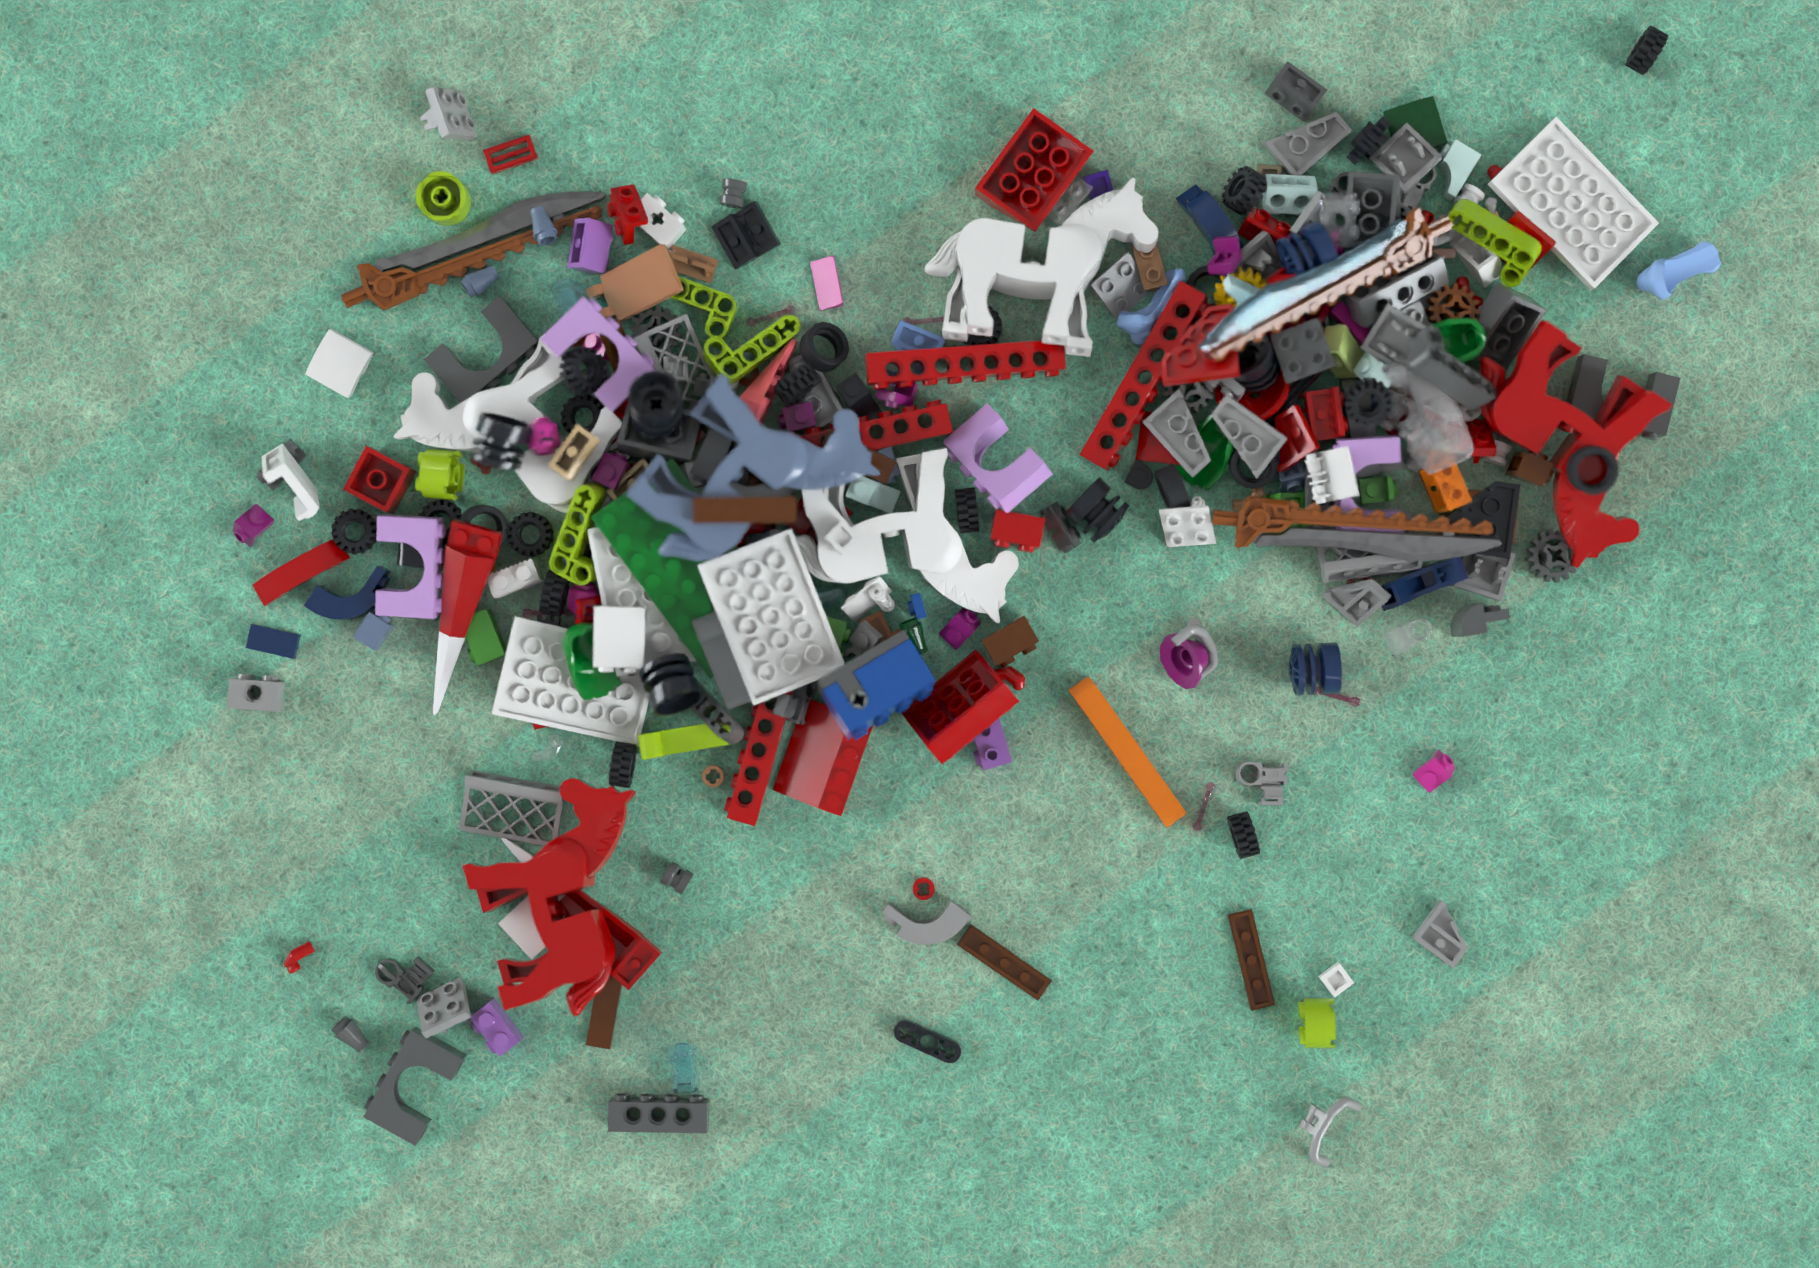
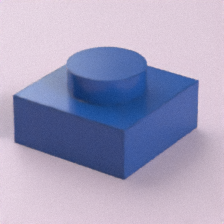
M920 593L910 595L912 601H908L907 604L911 616L916 615L917 619L927 617Z

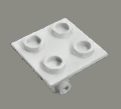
M1349 446L1306 455L1307 460H1305V463L1307 464L1308 473L1311 472L1308 478L1312 477L1313 481L1309 485L1314 486L1311 487L1313 492L1312 499L1316 501V504L1359 495Z
M1194 497L1190 507L1159 509L1167 547L1216 544L1209 505L1205 506V501L1201 497Z
M877 576L867 581L860 592L848 597L841 609L855 623L877 604L884 612H891L895 607V602L889 596L892 590L880 576Z

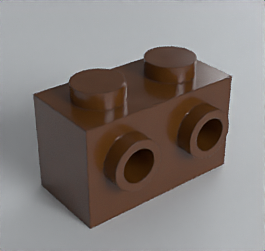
M1530 451L1514 452L1505 475L1533 486L1544 487L1545 483L1548 484L1552 479L1554 463L1547 461L1548 456L1542 453L1536 454Z
M1025 616L1020 617L981 640L995 666L1001 664L1002 668L1014 662L1013 656L1022 652L1023 655H1026L1035 650V644L1039 642Z

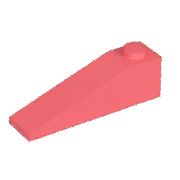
M791 339L739 397L740 400L746 403L761 425L776 395L774 389L783 379L789 361L798 344L795 339Z

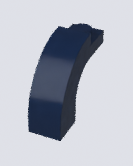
M1195 184L1176 198L1179 206L1196 222L1205 235L1213 255L1216 254L1213 240L1216 237L1237 236L1240 249L1244 247L1233 224L1207 190L1203 192Z
M1461 558L1444 559L1380 585L1391 595L1389 600L1381 606L1383 611L1401 606L1422 595L1468 579L1469 577Z
M377 565L364 587L358 593L349 597H341L326 587L317 585L304 606L312 612L330 619H355L362 617L376 609V590L383 589L388 585L390 581L388 575L391 571Z

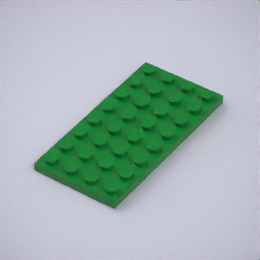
M673 458L666 462L670 474L677 483L689 491L698 493ZM649 482L651 487L658 492V490ZM626 491L591 518L711 679L714 677L692 624L693 619L715 611L697 566L709 560L693 561L681 557L661 556L658 553V549L667 537L674 532H685L674 524L655 518L626 495L628 491ZM735 545L734 547H732L731 549L727 550V551H726L725 553H723L722 555L727 554V553H729V552H732V551H734V550H737V549H739V548Z

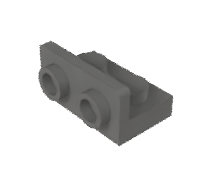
M1287 61L1265 94L1301 121H1305L1327 89Z

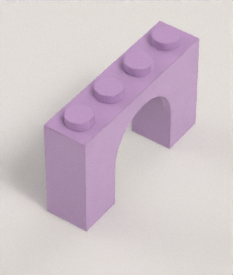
M582 297L540 340L558 358H561L579 339L588 334L597 333L609 337L618 349L619 365L614 375L594 395L611 412H614L628 399L630 386L638 376L646 372L656 371L653 367L655 361L646 352L641 355L635 349L638 344L628 334L623 337L617 331L620 326L612 317L608 316L605 318L599 312L602 307L592 297L589 300Z
M987 403L942 442L948 449L947 457L954 464L957 461L961 464L959 467L961 472L968 479L971 476L975 479L973 482L975 487L982 494L986 491L990 495L987 499L996 509L1001 507L1008 513L1047 480L1052 473L1045 462L1031 448L1002 470L987 471L981 468V461L985 451L1009 430L1003 419Z
M1397 435L1336 438V445H1332V449L1349 446L1355 475L1360 469L1371 464L1401 462L1400 437ZM1352 497L1333 501L1334 505L1342 508L1343 513H1347L1355 507L1360 508L1354 503ZM1360 508L1363 510L1364 515H1368L1375 511ZM1386 509L1381 511L1385 512L1384 515L1386 517H1390L1400 510ZM1334 526V529L1402 533L1401 529Z
M389 514L377 516V541L402 542L413 546L422 556L424 575L421 582L412 590L392 588L376 590L375 615L427 619L440 617L444 574L442 573V563L445 561L443 539L446 536V525L443 524L442 517Z

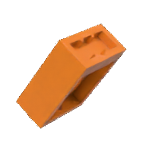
M1453 455L1422 466L1420 471L1418 470L1435 514L1447 512L1472 502ZM1431 486H1435L1436 490L1434 492L1431 491Z

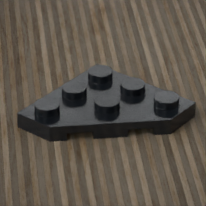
M1495 481L1471 498L1472 502L1460 506L1446 517L1449 519L1450 524H1454L1462 518L1471 521V526H1475L1484 520L1492 523L1493 533L1488 535L1454 533L1455 536L1498 538L1501 541L1499 547L1496 546L1474 554L1505 559L1510 558L1520 484ZM1436 532V534L1442 535L1443 532Z

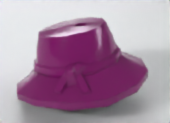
M1178 633L1167 635L1160 645V661L1176 684L1184 689L1196 688L1201 680L1202 670L1208 664L1206 648L1201 642L1190 640L1189 638L1179 646H1176L1171 639Z

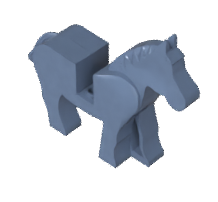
M721 373L690 413V416L736 442L738 446L718 466L707 483L703 494L689 491L677 483L670 474L665 460L657 455L626 495L655 518L674 524L685 532L670 534L658 549V553L661 556L706 561L717 558L734 547L751 523H693V498L743 497L728 485L730 481L735 484L744 473L740 469L742 466L773 490H777L782 486L803 490L836 487L852 482L864 474L880 475V472L870 464L872 452H869L861 443L859 420L857 415L851 410H840L834 415L832 420L834 433L828 437L824 448L821 449L790 432L764 428L746 403L734 394L728 378ZM649 482L658 490V492L651 487Z

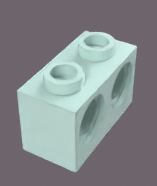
M1265 174L1267 185L1264 186L1266 192L1262 193V207L1272 215L1283 213L1300 216L1317 192L1315 176ZM1277 194L1280 195L1279 197H1276V198L1272 197V196L1277 195Z

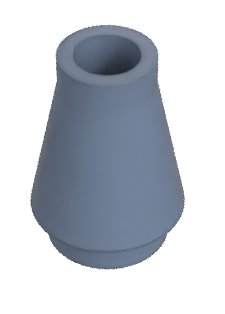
M538 206L533 208L530 214L532 217L534 240L542 246L554 243L557 240L556 235L558 231L548 217L544 207Z
M491 265L488 268L464 275L465 278L461 280V283L471 298L475 295L478 297L494 281L499 279V276Z

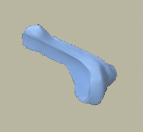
M1703 241L1694 248L1675 257L1657 259L1650 267L1637 276V287L1639 290L1652 293L1660 300H1665L1672 295L1671 292L1676 285L1683 280L1700 273L1713 274L1718 270L1721 265L1718 250L1710 242Z
M1177 268L1166 272L1168 285L1159 287L1160 289L1156 291L1151 303L1146 308L1136 312L1123 311L1119 313L1116 325L1131 336L1130 338L1134 344H1144L1178 283L1186 281L1184 269Z

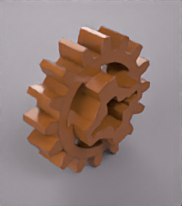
M1457 283L1452 284L1450 288L1446 284L1441 287V291L1433 292L1434 297L1427 299L1431 307L1425 308V312L1430 313L1431 316L1427 319L1428 322L1433 321V323L1449 318L1462 317L1478 321L1474 316L1481 313V310L1475 309V305L1480 302L1479 300H1472L1474 292L1466 293L1467 286L1464 285L1458 289ZM1447 295V298H1445V303L1439 305L1442 298ZM1451 307L1452 310H1455L1456 312H1459V313H1457V314L1454 315V312H1452V311H1450V310H1445V309H1448V308Z

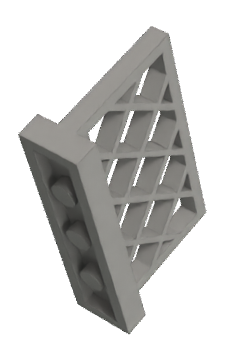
M687 314L631 337L638 344L635 349L641 355L646 352L655 361L653 367L656 371L666 372L673 377L687 381L682 392L683 401L684 399L692 401V399L685 397L690 383L696 384V382L691 380L696 367L704 369L707 375H710V378L714 376L712 370L703 359V350ZM684 321L687 328L684 340L671 335L674 325ZM670 327L668 333L661 331ZM657 332L665 335L666 338L662 349L653 347L648 336ZM689 335H690L691 340H692L693 343L687 341L688 338H689ZM669 338L683 342L678 356L665 351ZM686 344L695 347L697 351L694 362L681 358ZM655 351L660 352L658 358H657V355H656ZM663 354L676 358L672 372L662 369L660 362ZM699 358H700V360H701L703 366L697 364L698 361H699ZM680 360L693 365L688 379L675 374Z
M1410 510L1401 511L1406 514L1408 520L1412 519ZM1312 525L1313 528L1334 529V526ZM1415 530L1402 531V533H1407V531L1408 533H1415ZM1316 546L1323 583L1421 569L1423 561H1405L1364 551L1365 553L1362 557L1355 558L1348 554L1350 549L1347 548L1343 551L1338 547H1325L1323 549V546ZM1330 549L1340 555L1337 561L1326 562L1325 553Z
M470 770L465 775V792L459 830L545 846L551 840L542 839L537 830L547 824L553 832L552 840L558 837L564 799L559 792L560 786ZM471 789L480 790L486 799L476 805L470 797ZM497 794H503L510 803L500 809L492 798ZM522 798L529 799L534 806L533 809L525 814L516 803ZM489 801L496 813L486 819L478 807ZM546 803L557 804L556 814L548 818L541 806ZM511 806L520 815L512 823L503 814V811ZM537 810L544 819V822L534 827L527 816ZM473 811L482 820V823L477 826L466 825L467 815ZM498 815L506 825L501 831L494 830L489 823L490 820ZM522 819L531 830L525 835L518 834L513 827Z

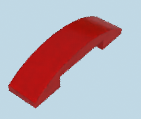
M332 539L278 567L252 586L263 605L266 606L308 580L347 561L350 557Z

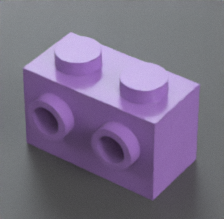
M591 218L575 219L567 268L589 274L606 273L609 265L610 244L613 239V225Z
M999 718L972 741H975L978 750L973 752L977 766L982 765L983 770L1012 762Z
M495 998L471 1015L473 1029L478 1034H483L487 1040L486 1045L488 1049L494 1054L497 1053L499 1057L524 1038Z

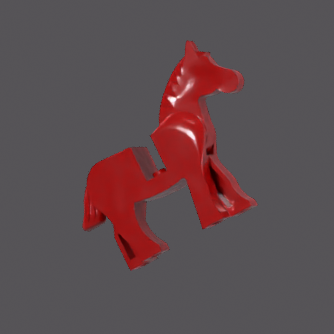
M1541 320L1519 351L1514 370L1506 380V371L1503 366L1489 357L1481 359V376L1492 383L1497 395L1495 399L1482 406L1480 410L1486 424L1493 432L1536 454H1539L1556 428L1569 433L1549 462L1554 463L1552 467L1554 470L1552 497L1557 523L1566 544L1572 550L1571 564L1578 568L1585 558H1598V555L1610 545L1628 543L1635 540L1639 534V524L1636 520L1629 517L1618 516L1614 518L1600 511V505L1607 491L1598 495H1590L1575 489L1570 484L1566 475V465L1570 456L1581 447L1595 445L1609 450L1618 462L1619 453L1622 448L1644 431L1654 417L1668 411L1673 404L1655 392L1643 389L1623 375L1616 376L1594 420L1574 406L1557 398L1547 396V383L1552 373L1564 361L1578 355L1582 347L1566 337L1568 334L1550 322ZM1590 455L1580 462L1577 473L1583 483L1595 485L1605 478L1607 465L1602 457Z
M567 779L561 784L559 792L565 801L573 803L574 812L580 820L578 827L548 842L526 862L497 863L491 866H483L477 863L462 865L469 890H477L483 913L492 912L528 894L535 926L548 950L543 956L531 961L513 958L497 961L503 985L497 986L504 1011L547 998L560 987L566 984H573L566 993V1000L571 1014L578 1016L589 1001L605 986L610 975L611 966L615 960L616 948L602 909L586 911L564 919L565 908L562 901H558V897L595 885V874L609 860L620 839L625 825L627 804L636 794L635 790L620 792L615 786L597 789L581 779Z

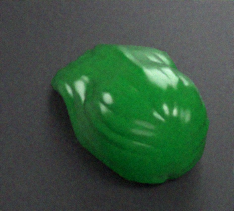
M1449 318L1431 324L1442 335L1443 350L1462 363L1478 356L1485 347L1487 340L1485 330L1475 319Z
M1211 415L1206 417L1197 426L1211 461L1193 478L1182 466H1175L1180 476H1184L1185 481L1194 487L1197 485L1199 488L1205 487V490H1210L1224 473L1235 449Z
M585 622L578 623L565 632L562 648L571 678L579 695L583 700H592L593 698L598 699L608 695V692L613 691L615 686L619 687L622 685L620 676L616 675L615 668L614 672H599V667H593L594 625Z

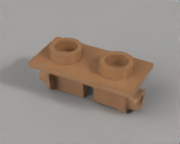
M1131 243L1143 290L1153 292L1160 289L1159 287L1168 285L1157 243L1155 248L1148 253L1136 250Z
M674 245L671 246L668 252L677 273L710 284L712 283L719 260Z

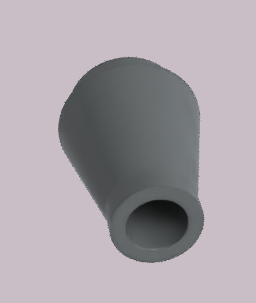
M347 1016L343 1017L332 1029L335 1033L334 1037L354 1048L357 1052H360L369 1043L354 1020L349 1019Z

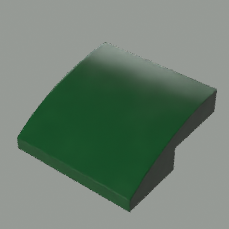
M1434 96L1419 99L1383 112L1384 117L1392 123L1388 127L1390 137L1408 123L1433 148L1448 144Z

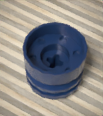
M1318 221L1300 229L1301 240L1294 232L1288 235V239L1282 237L1276 240L1283 268L1286 269L1287 274H1296L1300 286L1306 284V280L1309 282L1315 280L1314 269L1323 276L1339 268L1338 256L1331 238Z
M1337 642L1319 643L1316 654H1314L1311 644H1305L1304 649L1301 644L1292 645L1289 675L1295 695H1303L1305 690L1307 695H1313L1316 684H1318L1321 694L1340 693L1342 663Z

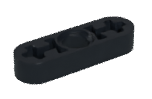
M903 1019L898 1021L894 1027V1035L899 1042L941 1061L954 1063L961 1056V1047L958 1042L913 1021ZM905 1025L910 1026L909 1031L916 1034V1029L921 1030L917 1036L916 1043L911 1042L914 1037L909 1034L905 1038L901 1037V1031L898 1030L899 1027L904 1028ZM926 1034L932 1035L935 1039L934 1045L929 1048L923 1047L920 1042L922 1036ZM939 1039L943 1040L941 1046L945 1048L953 1045L954 1051L957 1054H951L950 1057H946V1052L940 1048L939 1053L934 1052L938 1047Z

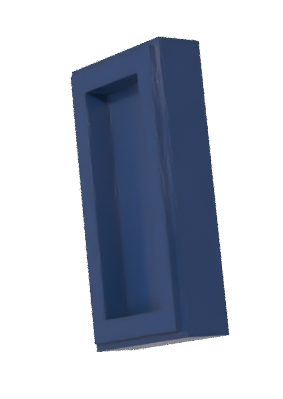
M251 624L245 648L296 659L301 635Z

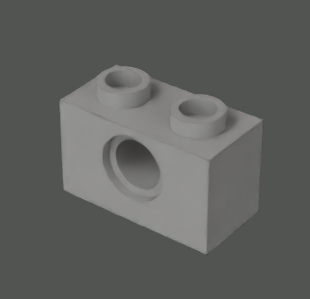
M238 674V678H229L227 708L273 712L283 711L285 682L278 681V676L266 675L262 676V680L253 679V674ZM255 686H258L261 690V695L258 699L252 694Z

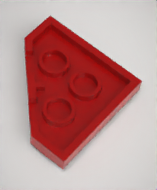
M1233 304L1207 307L1201 314L1202 317L1178 340L1179 343L1172 351L1166 353L1161 359L1164 386L1240 377L1238 351L1229 349L1224 360L1216 361L1211 355L1214 347L1236 336Z

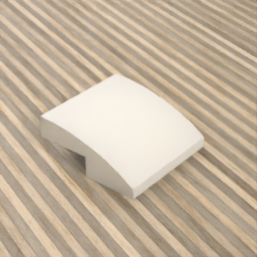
M330 328L317 348L305 375L344 397L350 398L360 376L365 373L374 352Z
M527 896L498 925L532 960L545 948V945L535 926L529 897Z

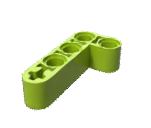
M1469 199L1459 200L1448 214L1449 221L1453 223L1452 229L1507 261L1500 273V280L1505 286L1516 287L1522 282L1541 252V245L1535 238Z
M679 277L681 284L686 286V291L680 296L674 295L668 299L709 313L705 327L707 335L710 338L719 337L722 340L727 339L738 309L734 298L729 294ZM700 293L709 294V300L705 304L697 303L696 299ZM723 301H730L732 303V308L729 312L720 311L719 307ZM715 324L724 326V331L721 335L714 336L711 334V328Z
M793 315L783 316L734 352L721 338H709L703 349V359L717 377L721 373L728 378L729 384L732 385L780 352L791 339H796L801 328L800 321ZM784 327H786L787 329L790 327L793 328L792 332L791 330H787L782 334ZM771 339L775 346L767 347L764 345L763 340ZM716 347L720 350L721 354L712 355L708 349ZM752 353L756 359L748 361L744 358L743 354ZM729 366L733 367L736 374L728 375L723 369Z
M596 482L581 485L576 489L549 560V566L555 574L577 585H586L597 580L593 560L583 555L589 541L587 529L594 528L595 525L591 517L601 510L606 494L603 486ZM580 512L584 516V522L579 519ZM571 534L575 538V545L571 541ZM563 557L567 561V567L562 562ZM584 568L588 571V578L584 575Z
M706 723L638 735L642 760L730 745L718 737ZM727 724L723 725V727L730 733L731 730Z

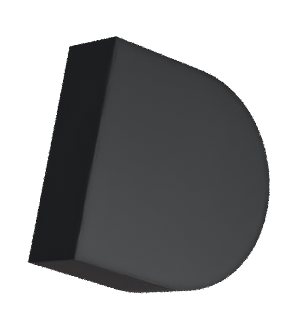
M1135 460L1124 483L1135 489H1145L1152 483L1153 473L1149 467Z

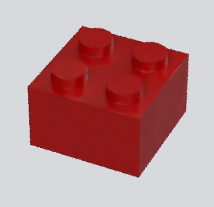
M366 446L343 490L386 513L394 514L416 470L372 447Z
M996 509L989 541H994L995 547L1008 549L1009 545L1018 546V551L1032 553L1034 549L1038 550L1041 546L1046 518L1014 512L1006 513L1003 510Z

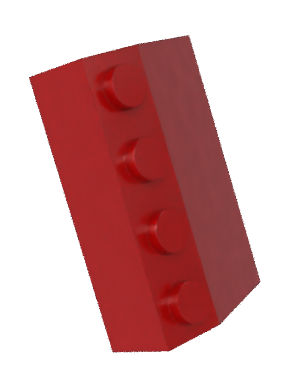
M1033 108L977 184L975 195L997 211L1036 232L1094 153V150Z
M975 649L935 682L930 697L921 702L918 700L913 701L910 704V708L901 714L937 760L944 764L964 746L971 743L981 732L990 727L1003 714L1010 711L1019 700Z
M810 700L804 720L806 723L804 725H795L773 790L818 809L842 816L873 726L867 729L868 733L857 740L854 738L847 740L826 704Z

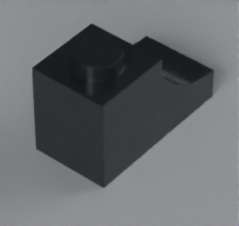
M856 372L835 386L850 410L858 418L868 416L869 420L879 418L878 413H882V411Z

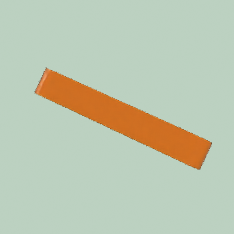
M1087 676L1068 689L1099 735L1105 740L1109 749L1117 757L1124 770L1130 775L1139 791L1145 796L1154 812L1160 817L1165 827L1168 828L1185 816L1187 813L1091 678Z

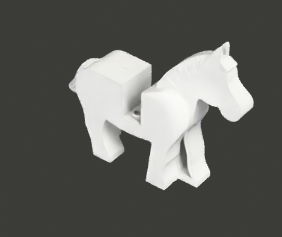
M1132 178L1123 189L1104 193L1085 203L1074 211L1062 226L1050 228L1045 266L1034 261L1022 263L1025 225L980 218L968 223L962 231L950 237L925 266L926 274L945 278L953 273L957 267L955 282L947 294L942 329L943 339L967 342L968 334L992 337L993 319L988 310L987 298L990 290L993 289L1020 298L1052 299L1042 335V343L1064 345L1066 354L1090 357L1092 340L1086 328L1087 309L1084 291L1100 268L1108 241L1116 239L1125 243L1132 242L1135 249L1142 251V253L1152 251L1157 243L1158 228L1143 212V196L1134 191L1135 178Z
M539 338L534 354L522 365L510 385L478 392L452 409H449L446 401L439 395L441 384L438 378L430 373H419L412 381L411 405L405 411V414L401 415L403 427L394 434V438L399 440L412 438L431 447L470 451L471 448L476 447L472 444L473 438H486V436L476 431L480 413L499 414L520 420L529 425L534 423L535 418L548 417L534 405V402L538 396L565 379L564 376L560 377L559 372H563V369L559 368L560 364L564 363L561 360L562 357L558 358ZM606 406L601 410L598 421L590 432L601 441L573 481L566 479L549 467V463L552 462L551 459L555 458V454H558L557 450H561L560 447L555 450L554 454L543 456L535 455L534 451L528 449L524 457L518 458L522 461V467L519 470H515V472L538 500L548 504L557 511L567 513L576 489L581 485L595 482L592 478L604 453L606 452L612 456L614 452L619 453L617 441L613 445L611 444L620 433L622 421ZM559 430L560 446H564L563 442L567 441L562 432ZM619 453V454H621V455H623V456H625V457L628 458L627 463H628L631 459H633V458L635 457V456H631V455ZM606 489L605 499L601 508L606 507L608 504L614 501L608 495Z
M947 448L896 458L901 473L899 476L911 512L886 514L853 525L844 507L843 493L845 484L824 489H801L805 515L815 530L818 544L811 536L806 534L795 536L808 572L820 580L852 583L888 573L881 533L886 538L900 535L899 530H901L910 569L919 570L923 578L947 599L966 609L986 613L995 623H1000L998 609L1007 602L1004 599L1005 587L1017 571L1019 562L1018 557L1013 552L1001 551L994 556L992 563H984L976 568L971 567L958 533L943 515L945 490L943 468L948 456ZM842 519L860 537L843 555L824 538Z

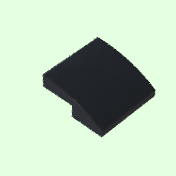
M757 201L752 202L735 214L728 215L711 226L735 269L743 267L781 245Z

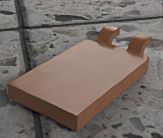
M660 244L600 276L603 283L585 289L589 299L595 297L596 300H599L605 296L609 307L602 308L599 312L605 318L608 316L613 319L617 317L621 322L684 291L667 247L664 244Z

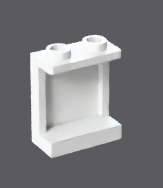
M281 444L261 456L262 472L266 481L271 483L282 476L297 495L294 497L295 517L297 520L300 521L314 516L318 509H320L318 490L286 447Z
M595 605L593 667H599V672H614V668H624V672H639V668L644 666L645 606Z

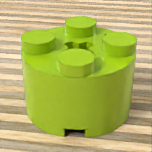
M445 171L432 172L417 186V205L422 213L432 222L441 226H452L462 222L468 215L471 208L470 192L453 174ZM444 195H447L448 198L444 200V203H441L440 199H444Z
M427 449L425 452H420L418 455L419 476L415 481L416 491H421L425 498L457 500L459 497L455 495L457 492H462L464 485L465 465L460 464L459 458H463L461 452L440 449Z
M1303 998V1002H1298L1299 1019L1304 1020V1026H1299L1300 1045H1304L1305 1048L1336 1047L1335 1042L1331 1041L1336 1040L1335 1011H1333V1007H1330V1005H1335L1334 998Z

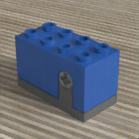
M902 630L819 679L817 691L847 740L851 738L857 740L868 733L867 729L871 726L879 727L889 721L888 717L896 712L899 715L908 710L913 701L918 700L921 702L930 697L936 680L905 630Z

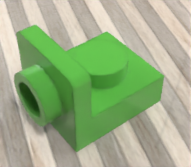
M1392 475L1358 480L1361 504L1392 501L1395 499L1394 495H1397V483L1395 480H1392Z

